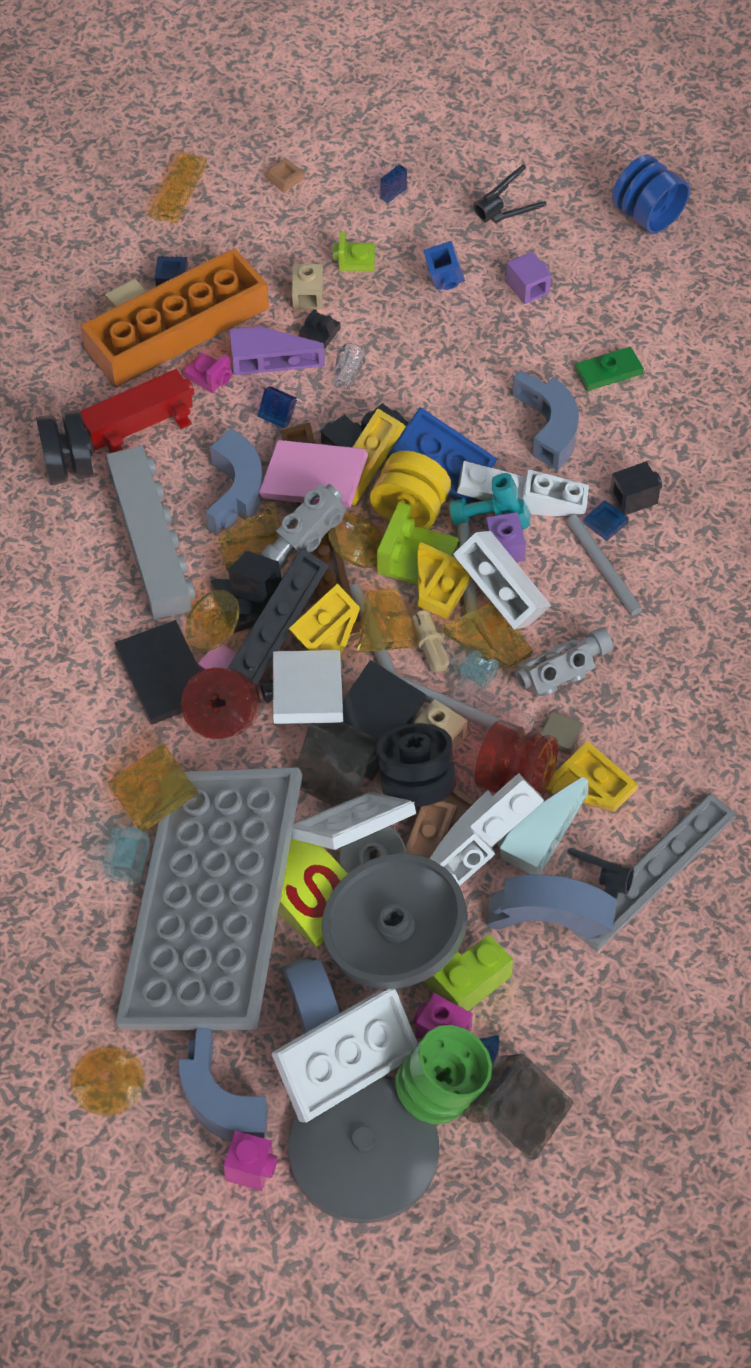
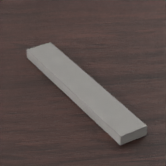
M709 793L633 866L634 877L629 893L627 895L618 894L612 931L588 939L583 938L577 933L575 934L593 950L598 952L734 821L737 814Z

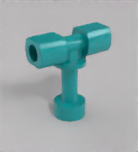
M508 473L498 474L492 478L493 494L491 500L468 504L463 498L450 502V515L455 526L461 523L468 524L471 516L495 512L496 516L518 512L522 530L530 527L531 513L525 501L518 499V488L511 474Z

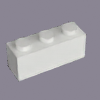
M491 531L476 532L453 554L514 630L528 627L552 606Z

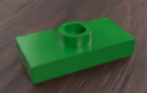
M631 346L575 363V371L587 391L642 375L644 369Z

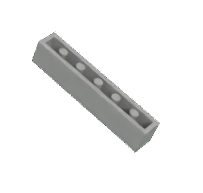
M143 445L106 454L109 474L153 620L192 611L190 599L196 598L191 579L185 580L183 575L187 573L186 562L183 554L177 555L176 548H180L176 530H169L168 524L172 523L168 505L162 506L160 502L161 499H164L160 480H153V476L156 475V468L152 456L146 457Z

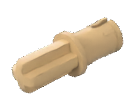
M427 610L419 611L417 614L420 621H418L415 614L411 617V622L419 638L418 647L424 651L429 666L434 673L444 672L449 665V660L442 645L444 638L441 633L437 632L431 613Z

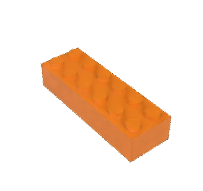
M233 248L81 324L84 349L112 384L117 387L269 309L268 285L239 251Z

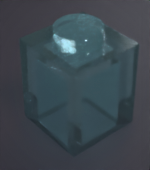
M113 827L103 861L106 879L141 884L151 849L148 833L134 827H127L125 829Z

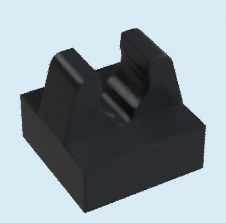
M313 309L306 317L303 327L299 330V337L321 342L324 344V348H326L341 329L340 322L334 320L330 315H322L316 309Z

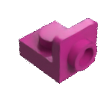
M201 352L183 370L184 377L207 391L214 393L219 386H225L231 378L230 357L224 354L217 361Z

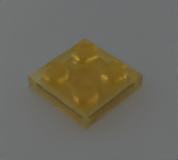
M164 743L107 782L141 833L199 794Z

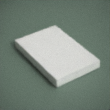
M340 650L273 652L274 724L343 722Z
M368 792L295 823L292 828L291 838L335 850L416 814L415 804L410 800Z

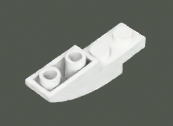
M466 461L462 464L457 489L458 494L485 501L491 500L493 494L492 478L498 474L508 473L511 474L518 488V499L525 501L531 514L555 517L584 514L586 511L589 485L529 469L524 477Z
M518 773L495 795L489 790L486 791L449 830L430 859L447 869L460 886L495 855L492 846L544 801L543 798Z

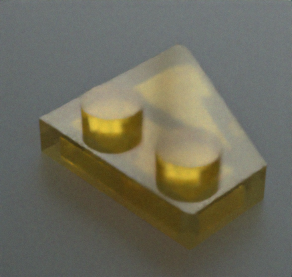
M274 501L266 504L265 511L255 518L249 516L240 522L237 528L230 529L218 538L226 570L246 551L262 555L261 552L268 544L273 545L280 537L276 531L281 527Z
M398 589L368 591L364 598V615L361 619L360 629H362L357 647L358 651L405 649L416 646L419 637Z
M492 602L445 624L442 631L447 637L502 670L530 658L533 649L520 631L512 628Z

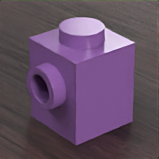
M530 252L507 262L506 282L522 302L527 304L550 293L551 273L546 263L542 260L540 261L533 252Z
M518 512L486 517L485 531H491L516 563L525 561L526 542Z

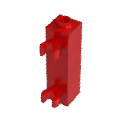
M176 368L81 410L84 428L88 430L91 448L93 451L107 446L110 453L124 450L121 446L124 444L123 438L172 416L180 429L192 425L191 420L188 418V415L191 414L189 409L193 407L192 395L195 394L192 383L188 378L184 379Z

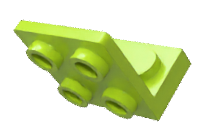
M398 502L377 550V574L417 585V550L419 543L422 542L454 556L453 554L457 549L459 539L415 526V519H411V505Z

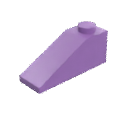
M261 326L229 329L234 375L325 366L324 344L321 342Z

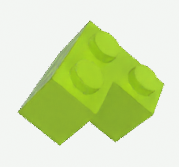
M488 934L463 955L457 951L445 967L422 982L433 994L435 993L469 1011L512 977L513 958Z

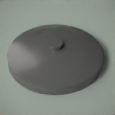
M413 854L386 855L358 866L335 887L324 909L322 934L331 958L346 976L368 987L398 989L415 985L430 978L445 967L454 957L466 933L468 921L467 906L456 879L439 863Z
M381 1077L308 1122H299L296 1115L289 1134V1163L292 1175L300 1191L322 1212L346 1222H381L407 1211L428 1190L438 1166L439 1136L436 1125L420 1121L406 1110L398 1098L395 1081Z

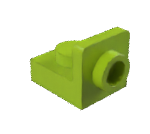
M340 231L339 242L333 243V260H339V271H374L375 243H346V231Z

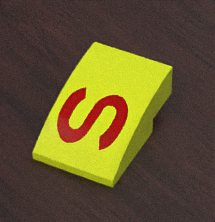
M291 838L278 914L315 947L319 946L324 942L322 920L325 906L335 887L348 873L322 846Z

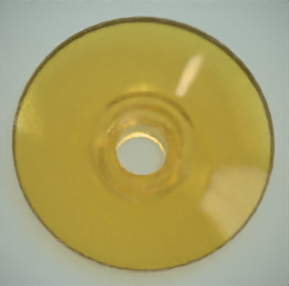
M344 514L341 522L328 531L329 541L333 549L341 558L355 566L363 568L377 566V550L384 537L383 533L366 518L353 514Z
M216 590L203 596L194 605L188 615L185 626L186 639L193 648L198 651H211L221 646L231 636L237 625L240 611L238 601L234 595L225 590Z
M115 1046L100 1047L84 1055L76 1064L71 1076V1090L76 1102L84 1110L99 1116L116 1115L129 1109L141 1096L145 1084L144 1070L138 1058L130 1051ZM104 1072L113 1073L112 1078L109 1080L100 1079L101 1074Z

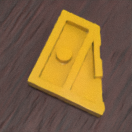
M420 542L417 550L418 607L448 619L473 578L456 557Z
M337 583L288 630L308 651L340 650L341 659L360 607Z
M588 740L541 785L545 792L555 795L583 777L588 780L589 790L583 804L615 812L638 789V783Z

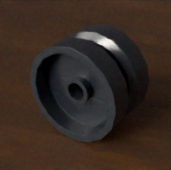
M80 409L63 413L62 421L65 432L61 433L58 431L56 418L52 414L36 417L50 485L67 481L68 473L65 462L71 461L74 476L78 480L94 477L91 457L93 456L88 430L84 428Z
M405 724L388 731L377 743L381 788L384 795L414 802L415 807L440 802L453 792L456 786V776L453 762L452 737L445 729L433 724Z

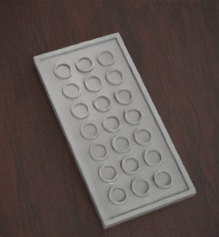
M298 767L169 772L116 1019V1025L120 1030H196L197 1027L210 1028L211 1030H257L303 775Z

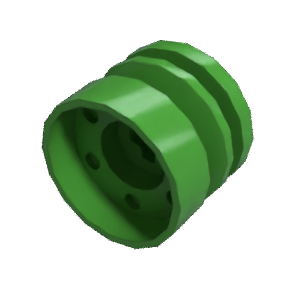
M454 1025L436 1027L422 1038L416 1048L411 1051L398 1068L395 1086L399 1100L406 1110L420 1121L433 1125L448 1124L458 1118L469 1107L470 1103L484 1091L491 1080L492 1063L489 1052L481 1040L467 1029Z

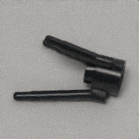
M523 164L492 191L474 202L473 208L476 215L485 223L492 219L497 224L503 219L544 207L547 203L542 201L501 213L504 203L499 195L526 169V166Z
M568 848V854L602 867L599 884L605 886L604 892L616 899L619 893L626 895L629 893L634 877V868L632 866L609 862L583 851Z

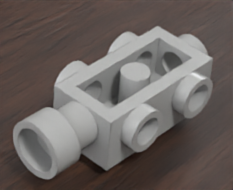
M319 484L314 490H310L305 495L303 503L292 514L287 515L283 519L281 527L276 531L280 535L273 545L269 543L261 554L264 557L279 561L281 570L288 562L287 557L294 550L297 552L301 548L307 552L315 550L319 546L321 538L331 528H334L341 522L343 514L347 511L340 502L343 495L331 484H328L326 487ZM320 497L319 502L312 505L313 499ZM298 521L297 526L290 529L291 523Z
M600 627L588 633V637L581 641L573 639L564 644H558L551 650L535 658H528L524 663L516 666L518 670L515 672L516 679L520 687L528 692L539 696L552 694L558 690V685L565 682H576L586 677V672L596 668L592 657L596 655L601 657L613 651L612 640L608 632Z

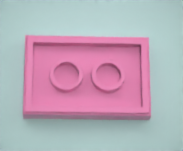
M278 440L259 493L262 499L303 503L305 495L310 490H314L319 484H322L324 487L331 484L343 495L340 502L345 508H351L368 454L366 449ZM320 497L313 499L312 504H317Z

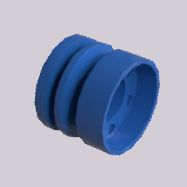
M646 154L632 161L623 170L612 191V202L615 207L623 210L627 216L634 217L635 222L649 233L656 234L672 224L684 210L690 196V186L679 175L668 171L667 166L660 163L655 157Z

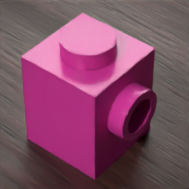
M434 993L429 1003L423 1002L414 1016L413 1022L416 1023V1037L422 1040L429 1031L438 1026L454 1025L470 1031L473 1013Z
M235 1131L224 1163L226 1181L263 1191L266 1178L273 1177L277 1165L278 1156L273 1155L272 1140Z

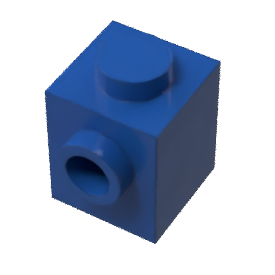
M452 241L423 250L431 278L437 290L453 289L459 283L465 282L460 261Z

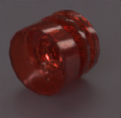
M213 667L200 671L188 681L182 692L181 708L185 721L194 732L205 738L220 740L242 735L251 728L259 715L261 700L257 686L248 675L237 669ZM217 694H219L220 699L226 700V706L220 707V713L218 708L211 705V701L217 699Z
M497 720L489 729L480 748L475 770L476 786L478 789L489 790L491 793L496 794L519 773L543 798L557 764L558 740L551 735L542 736L538 731H530L525 736V730L522 726L504 720Z

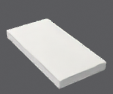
M381 989L271 1054L299 1122H308L399 1067L411 1051L416 1048L418 1043L396 989Z

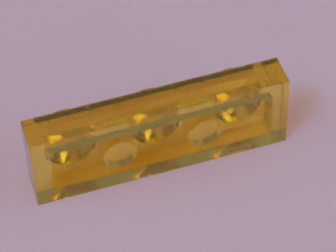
M182 152L179 153L150 210L151 218L174 224L179 223L207 166V158Z

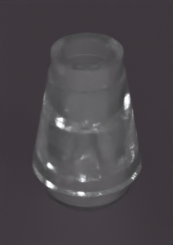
M345 343L342 345V348L338 349L333 385L336 388L349 390L365 364V350L361 346L354 343Z

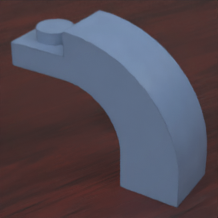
M520 370L513 377L512 396L539 411L548 422L534 437L532 456L558 471L570 458L576 445L579 422L577 404L570 391L554 377L547 384H544L537 377L530 376Z
M232 428L210 447L212 465L233 480L231 488L205 511L207 529L215 535H218L224 529H230L236 523L238 516L248 522L257 512L262 500L259 491L263 483L259 455L254 446Z
M553 875L515 876L506 879L503 890L491 893L486 925L492 929L500 930L526 921H546L562 925L588 939L612 931L617 899L595 886L566 877Z
M315 957L311 959L299 958L292 961L290 965L281 967L285 984L294 1001L304 1034L340 1014L329 979L320 959L316 960Z
M197 1027L196 1038L189 1039L188 1059H179L182 1090L193 1116L208 1131L232 1142L235 1131L266 1139L268 1116L266 1097L238 1096L226 1092L217 1085L211 1075L214 1044L213 1031L211 1028Z

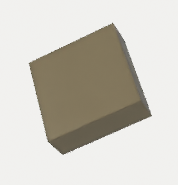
M552 711L539 737V743L570 755L583 730L584 723Z

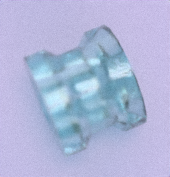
M474 649L465 659L459 677L464 681H473L478 689L485 691L496 677L500 664L495 659L488 660L484 658L482 652Z

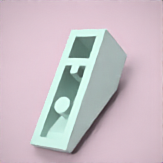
M581 777L550 797L502 837L498 842L501 859L531 875H540L589 793L588 780Z

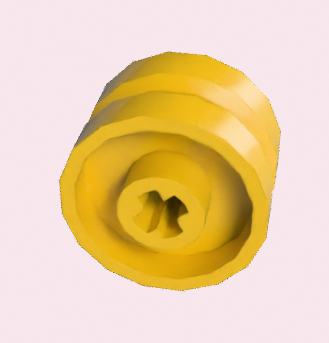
M399 451L391 454L381 471V476L375 482L370 492V503L375 512L389 523L398 502L411 505V519H415V526L429 529L435 522L440 512V506L446 500L451 489V480L446 470L428 456L413 451Z

